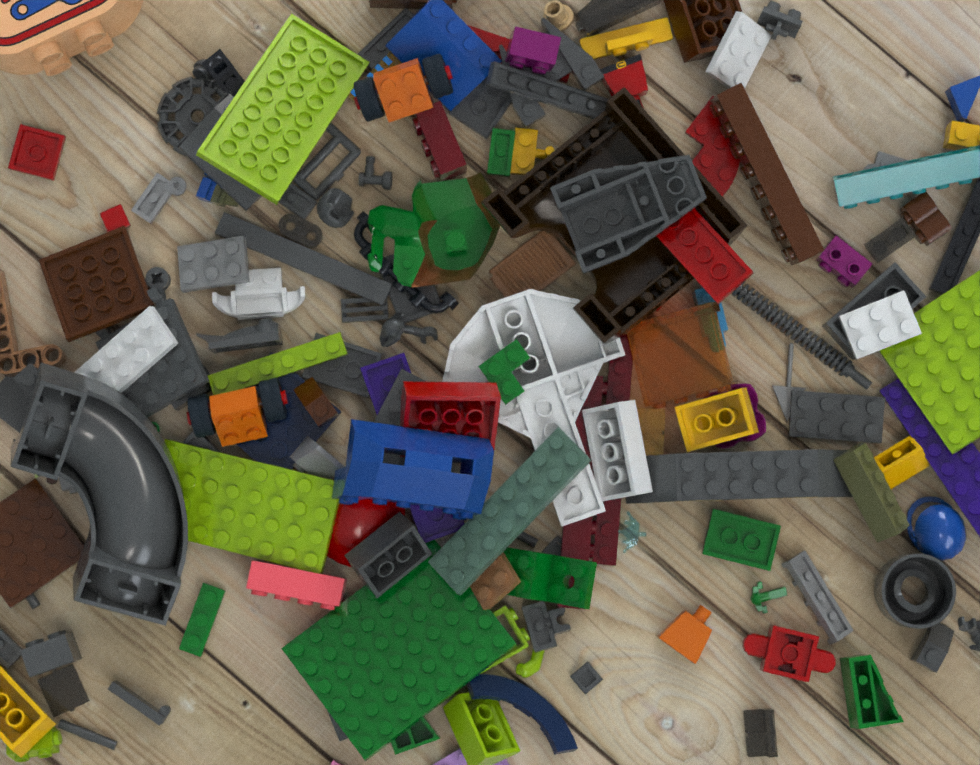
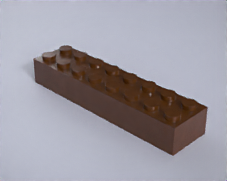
M742 83L717 94L710 100L712 104L709 106L710 111L715 118H719L722 124L720 131L725 139H729L732 145L730 151L735 159H739L742 165L740 171L745 180L749 179L752 188H750L754 199L756 201L759 200L763 207L761 209L762 216L766 221H770L773 227L771 229L773 238L776 242L780 241L783 247L781 253L787 263L790 262L792 266L824 251Z

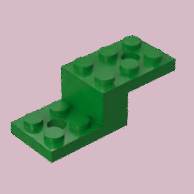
M510 547L504 550V554L521 581L507 595L590 609L597 562ZM571 576H573L575 580L572 588H570L568 584L569 578Z

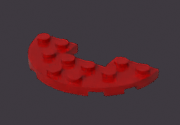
M709 100L685 134L703 146L692 162L723 197L736 177L740 161L733 157L730 151L732 145L729 139H725L720 131L722 124L718 117L715 118L709 108L712 104Z

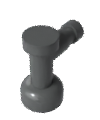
M367 156L365 173H359V186L374 184L382 185L385 190H391L392 172L386 171L382 176L374 175L375 157Z

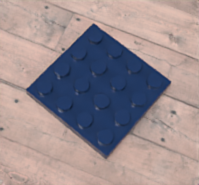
M295 372L278 378L282 391H286L288 404H286L287 418L268 422L266 419L268 437L236 444L255 461L292 470L295 468L292 466L295 461L290 456L303 440L309 436L317 442L338 417L336 416L321 428L318 427L294 392L296 387L305 382ZM258 384V385H255V387H256L258 396H259V398H260L259 384ZM333 405V407L340 415L342 412L336 406Z

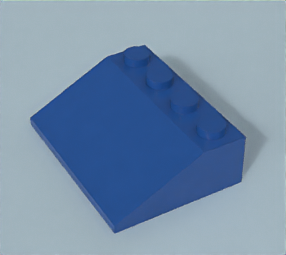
M429 0L385 45L401 63L418 58L424 76L422 60L436 54L442 55L445 65H449L453 75V79H450L453 93L438 98V100L449 111L458 105L488 76L491 62H502L443 0Z

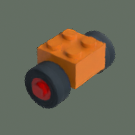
M436 54L422 60L425 76L420 62L416 58L375 72L373 78L368 77L354 82L355 104L357 109L361 110L367 122L385 116L386 113L388 122H392L433 108V100L428 85L435 99L452 94L453 87L450 79H453V75L449 65H445L442 55Z
M272 378L259 382L260 398L255 386L212 396L207 394L191 396L187 401L189 411L186 412L189 426L192 425L197 438L214 435L217 431L222 447L268 437L266 419L268 422L287 418L286 404H288L286 391H282L278 378Z

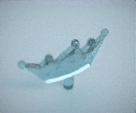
M627 512L630 521L624 522L629 527L618 530V533H622L627 538L622 541V543L627 544L623 553H626L628 549L638 544L639 536L646 537V532H639L640 524L630 515V512Z

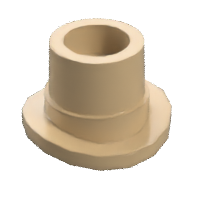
M552 0L545 5L543 18L547 19L562 32L571 26L574 21V14L567 5L562 4L558 0Z

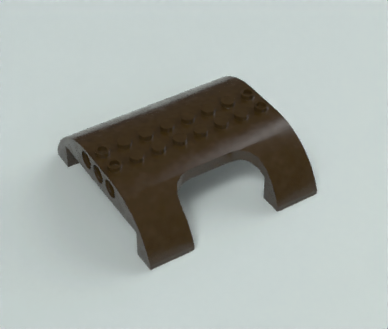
M624 87L607 100L605 111L504 192L499 187L481 201V204L511 238H518L533 231H547L560 238L576 256L575 246L550 187L593 169L613 168V166H626L645 161L652 162L658 161V159L684 156L685 154ZM695 167L707 197L695 209L730 246L745 230L747 224ZM655 236L627 257L590 271L596 283V292L594 295L590 293L573 307V310L603 344H608L641 323L694 278Z

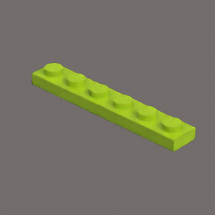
M341 332L208 375L207 377L210 381L213 395L252 387L258 385L260 381L279 378L346 356L348 353Z

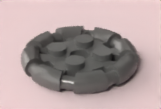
M193 76L184 78L173 84V88L168 93L165 92L159 102L157 114H159V122H157L159 132L166 144L170 143L174 147L173 150L181 155L187 156L179 149V146L201 123L194 122L192 114L195 111H202L205 118L214 107L227 97V94L229 95V93H225L213 78L206 79L205 76H201V78H193ZM201 87V94H193L194 88ZM216 93L221 97L217 102L211 98ZM180 94L184 98L177 103L174 99ZM175 114V121H168V115ZM179 131L184 135L181 140L176 137Z

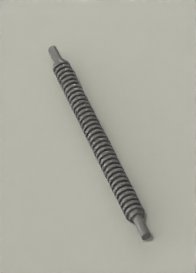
M743 282L734 290L732 296L739 294L736 299L740 300L743 297L744 299L741 302L744 304L748 301L746 306L750 307L752 304L751 310L753 311L758 308L756 313L759 315L762 311L761 317L764 318L767 315L766 321L769 322L772 319L771 325L778 323L775 328L779 329L782 326L780 331L783 333L787 330L785 333L787 337L790 333L792 334L790 339L793 340L797 337L795 340L797 344L801 340L800 346L803 347L806 344V351L811 348L809 353L813 354L816 352L814 357L818 358L821 355L819 360L822 362L826 359L824 362L826 366L831 363L830 369L836 366L834 372L837 373L841 370L839 372L840 376L844 375L846 378L849 376L866 390L870 387L872 382L854 369L855 366L852 365L851 360L846 363L847 357L844 356L840 359L843 354L839 353L836 356L838 351L834 349L831 352L833 347L830 345L826 348L828 343L824 342L822 345L823 339L821 338L816 341L818 338L816 334L812 338V331L808 334L806 333L808 328L805 327L804 330H801L804 325L800 324L797 327L798 321L795 320L792 323L794 318L791 316L787 319L789 314L785 313L783 316L784 310L782 309L777 312L779 309L777 305L773 309V302L769 305L767 304L769 299L766 298L765 301H762L765 296L761 295L758 298L759 292L756 291L753 294L755 290L753 287L749 291V284L744 287L743 284L745 282Z

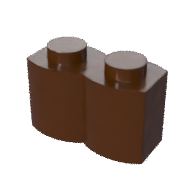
M927 192L921 193L900 209L902 212L900 214L901 219L906 225L910 224L914 228L915 232L913 234L920 244L924 243L928 246L952 229L948 220Z

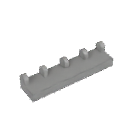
M806 551L800 552L781 564L783 568L789 570L794 579L793 585H798L807 601L804 602L806 607L810 605L819 621L816 622L818 627L822 626L827 633L829 645L838 642L854 631Z

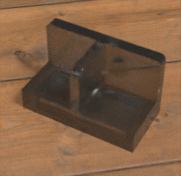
M774 709L744 710L747 756L778 757Z

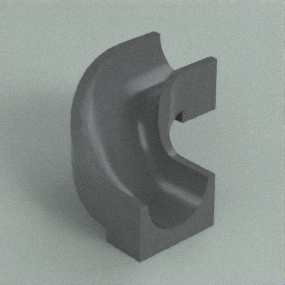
M40 362L33 396L25 421L17 439H13L11 445V467L57 480L58 476L64 478L76 489L85 505L90 528L73 575L74 601L166 626L181 586V575L186 561L188 545V522L183 490L171 453L149 418L119 391L90 377Z

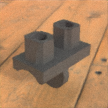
M770 1L767 7L764 6L757 24L764 26L765 30L773 32L771 39L776 40L777 35L796 38L803 22L800 20L801 12L790 9L787 15L779 12L781 5L774 1Z

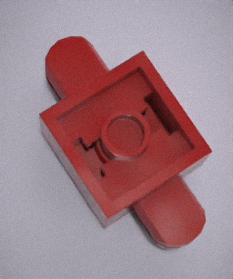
M770 625L767 636L751 633L742 642L744 652L750 656L762 658L759 670L771 674L809 682L811 671L829 673L836 665V659L831 652L817 649L819 636Z

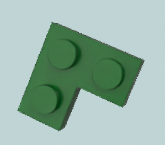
M517 339L478 366L490 383H497L501 399L505 405L524 392L512 371L528 361L530 357Z

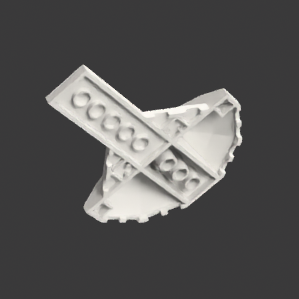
M528 289L482 305L450 344L442 382H489L478 366L517 339L530 357L528 361L512 371L524 392L506 405L501 399L498 423L529 437L534 450L559 427L585 452L575 421L603 363L626 354L620 337L608 344H603L573 310V307L580 302L579 299ZM590 464L552 501L561 527L606 511Z

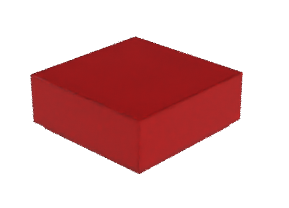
M121 204L100 213L108 232L122 226L126 228L131 226Z

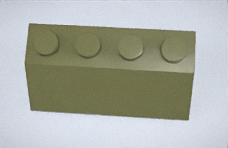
M860 442L833 459L877 543L900 534L910 526L906 515L902 512L894 493L891 491L883 472L878 467L873 453L869 450L866 443Z

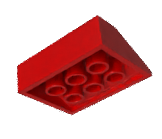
M403 381L400 426L486 438L490 440L494 450L501 401L497 383Z

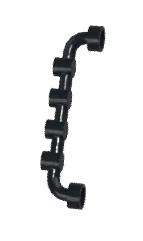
M362 211L357 217L359 222L354 229V239L362 248L359 253L368 261L367 255L371 253V243L363 237V231L365 228L370 231L368 225L369 216ZM383 257L379 273L384 277L389 274L395 280L392 285L400 293L404 290L409 293L411 297L408 300L417 309L422 306L428 312L437 314L444 312L448 308L454 310L459 304L447 291L439 297L442 300L440 304H433L416 287L403 286L398 282L397 276L393 272V265Z

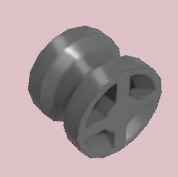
M151 268L146 274L145 280L150 288L157 287L158 290L163 288L164 291L169 288L171 278L163 268Z

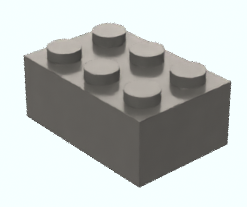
M399 511L344 556L363 584L378 598L432 555L414 525Z

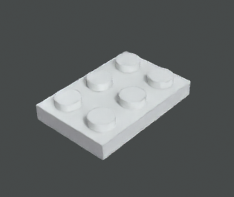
M736 11L705 72L728 89L739 83H742L745 89L772 35L743 12Z
M904 290L838 316L855 360L922 334Z

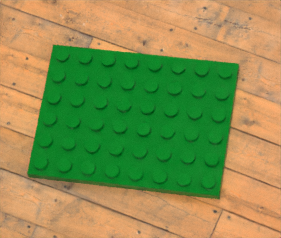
M436 540L425 543L432 555L380 597L376 598L366 586H363L342 602L340 607L337 606L281 648L365 761L517 646L516 642L491 610H483L470 587L461 596L458 595L428 563L441 549Z

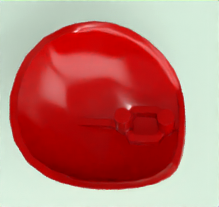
M362 499L357 504L353 503V505L339 504L327 556L339 564L352 567L344 555L399 511L405 516V508L396 507L395 502L388 501L387 505L373 504V499Z

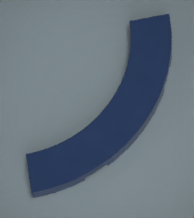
M479 674L467 683L471 700H502L512 704L514 708L520 710L528 717L531 716L540 725V729L550 743L554 755L573 752L578 749L569 727L560 714L549 702L529 687L512 679L491 674Z

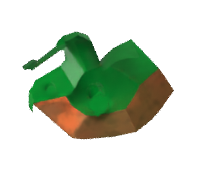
M479 172L468 178L421 184L420 178L412 194L413 211L380 205L370 210L368 225L372 234L371 253L367 255L370 270L379 272L381 269L384 238L388 236L395 240L393 272L397 276L398 282L403 286L414 288L470 280L478 271L493 246L500 229L499 223L481 204V201L492 193L482 173Z

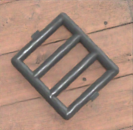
M330 123L326 131L333 137L297 173L293 180L315 200L319 199L336 180L339 182L344 176L343 172L361 154L360 148L332 123ZM339 143L342 144L349 151L348 155L315 189L306 181L307 177Z

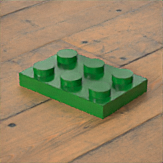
M712 509L702 554L771 571L781 526Z

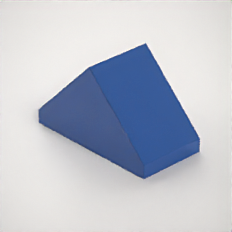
M980 76L951 86L945 91L958 122H964L967 119L980 88Z

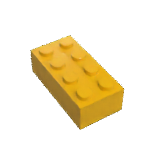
M0 665V738L14 753L22 758L56 723Z

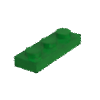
M206 583L202 584L181 641L180 650L202 657L226 590Z

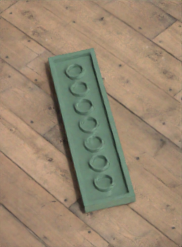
M558 427L484 503L481 514L473 515V519H469L428 563L461 596L592 460Z

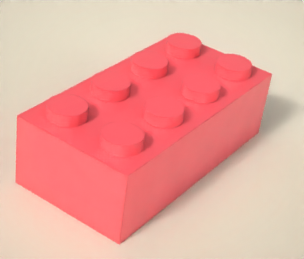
M252 560L246 588L252 589L251 594L265 597L268 593L275 594L274 599L290 601L292 597L297 598V603L311 606L313 602L321 603L320 608L334 610L336 606L340 607L343 602L347 578Z

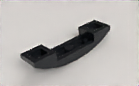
M219 49L202 64L225 93H232L233 97H235L245 81L221 49Z

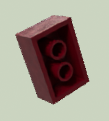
M441 101L433 103V108L416 113L415 118L412 119L417 136L422 135L423 137L421 143L426 157L431 156L430 167L434 177H439L441 181H447L467 173V164Z

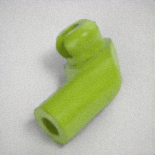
M533 650L530 661L525 664L519 663L516 666V674L523 678H528L538 672L541 668L544 651L534 653Z

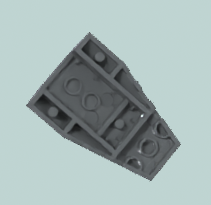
M690 155L658 159V161L639 162L626 166H613V168L593 169L550 187L575 246V254L583 274L627 257L707 199Z

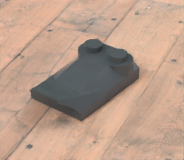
M271 318L261 319L259 324L255 326L241 328L224 336L196 333V336L208 343L209 350L213 353L283 345L280 325Z

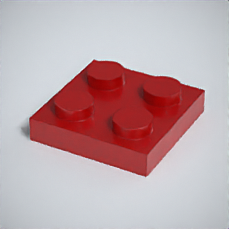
M20 124L8 169L54 181L66 136Z

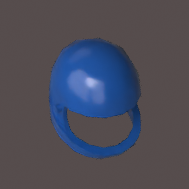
M933 496L920 498L911 505L906 516L910 525L907 528V533L913 545L919 551L933 556L940 561L952 559L962 551L967 537L963 519L951 505L941 498ZM926 502L940 503L929 506L921 512L916 520L913 531L911 521L916 508Z

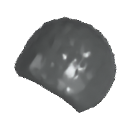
M330 188L317 203L319 218L329 227L342 228L354 215V211H351L352 198L338 188Z

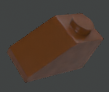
M313 377L294 389V392L319 428L339 415Z

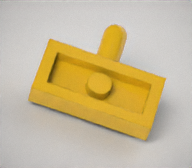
M515 127L510 174L524 176L534 168L535 158L545 159L555 151L552 146H548L545 150L536 149L538 130Z

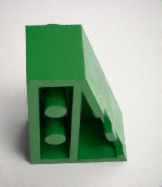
M861 654L839 658L850 728L863 729L904 722L893 704L894 701L891 695L888 694L883 684L884 681L871 655Z
M424 716L394 739L391 744L396 755L438 740L440 735Z

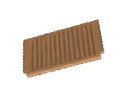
M540 231L490 269L489 273L493 275L490 280L504 298L528 289L542 291L577 263L553 233L549 232L547 234L546 231Z

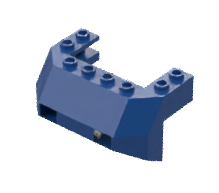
M351 419L346 467L335 470L332 499H339L338 503L344 505L357 504L362 499H373L372 503L377 505H387L388 501L395 502L396 507L410 508V505H418L419 510L433 511L434 508H440L442 513L453 515V519H473V515H478L482 512L491 482L494 450L490 440L486 438ZM384 453L404 455V466L383 463ZM452 462L461 463L460 473L451 472Z

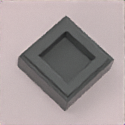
M588 661L570 676L584 694H587L603 680Z

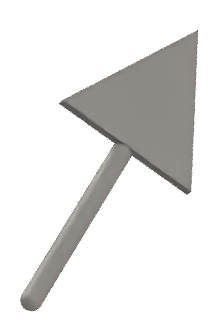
M793 343L789 344L786 386L772 385L786 421L790 417L792 390L805 391L806 389L791 387Z

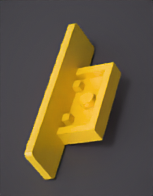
M665 17L581 38L580 46L593 59L610 55L616 57L626 54V51L634 49L641 51L649 48L650 45L670 41L673 39L669 20Z

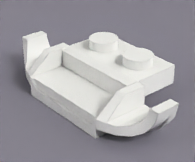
M281 268L249 270L250 282L235 284V291H231V296H222L217 292H212L213 305L224 314L236 317L238 320L284 317V314L295 310L305 300V286H300L298 290L287 292L286 287L282 288Z

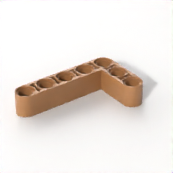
M0 269V316H5L4 323L0 325V342L3 338L9 339L8 346L0 348V373L7 377L16 376L27 366L26 360L31 355L36 357L34 366L37 369L40 362L58 368L62 367L67 360V355L57 345L49 344L19 351L6 276ZM53 351H58V359L54 362H50V353ZM12 360L13 367L9 371H5V362Z

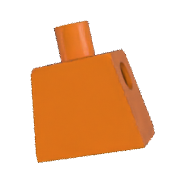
M702 605L698 607L693 616L684 610L658 635V638L696 664L712 632V629L704 624L712 612Z

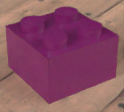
M515 26L510 35L505 62L510 63L509 66L513 68L523 69L524 66L532 68L534 73L546 74L555 66L561 37Z

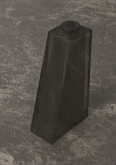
M592 0L577 13L575 25L580 34L584 33L585 37L593 36L660 4L661 0Z

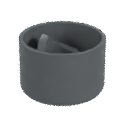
M904 554L892 558L881 568L875 580L874 595L880 611L888 620L903 627L922 629L932 627L948 616L955 603L956 585L950 570L937 558L926 554ZM909 576L919 578L924 583L926 589L924 599L916 605L906 601L901 592L902 583Z

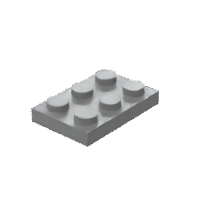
M244 236L177 246L180 289L183 293L250 282L247 243Z

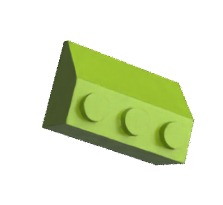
M467 692L457 694L443 706V710L467 765H493L520 752V748L498 701L490 699L471 700L470 693Z

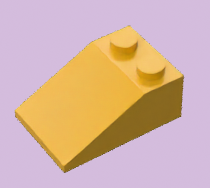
M747 388L736 389L674 407L687 452L759 433Z

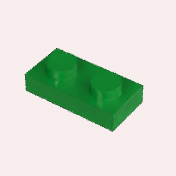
M492 129L487 175L510 177L515 139L514 130Z

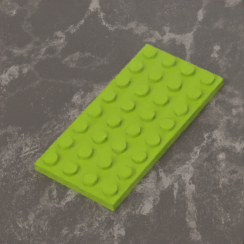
M291 13L198 149L196 156L277 205L353 90L354 82L360 79L370 62Z
M165 439L164 442L177 468L183 490L188 522V541L323 574L339 506V499H332L334 480Z

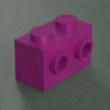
M838 236L832 238L824 251L816 259L819 262L818 266L826 273L832 272L838 277L836 280L846 288L848 286L851 288L856 286L872 265L870 261Z

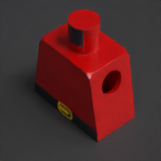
M641 54L600 69L604 75L602 82L611 97L625 87L643 107L640 97L647 94L648 86Z

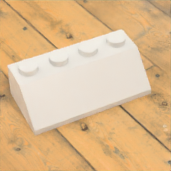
M622 401L582 410L595 481L602 501L653 492L636 401Z

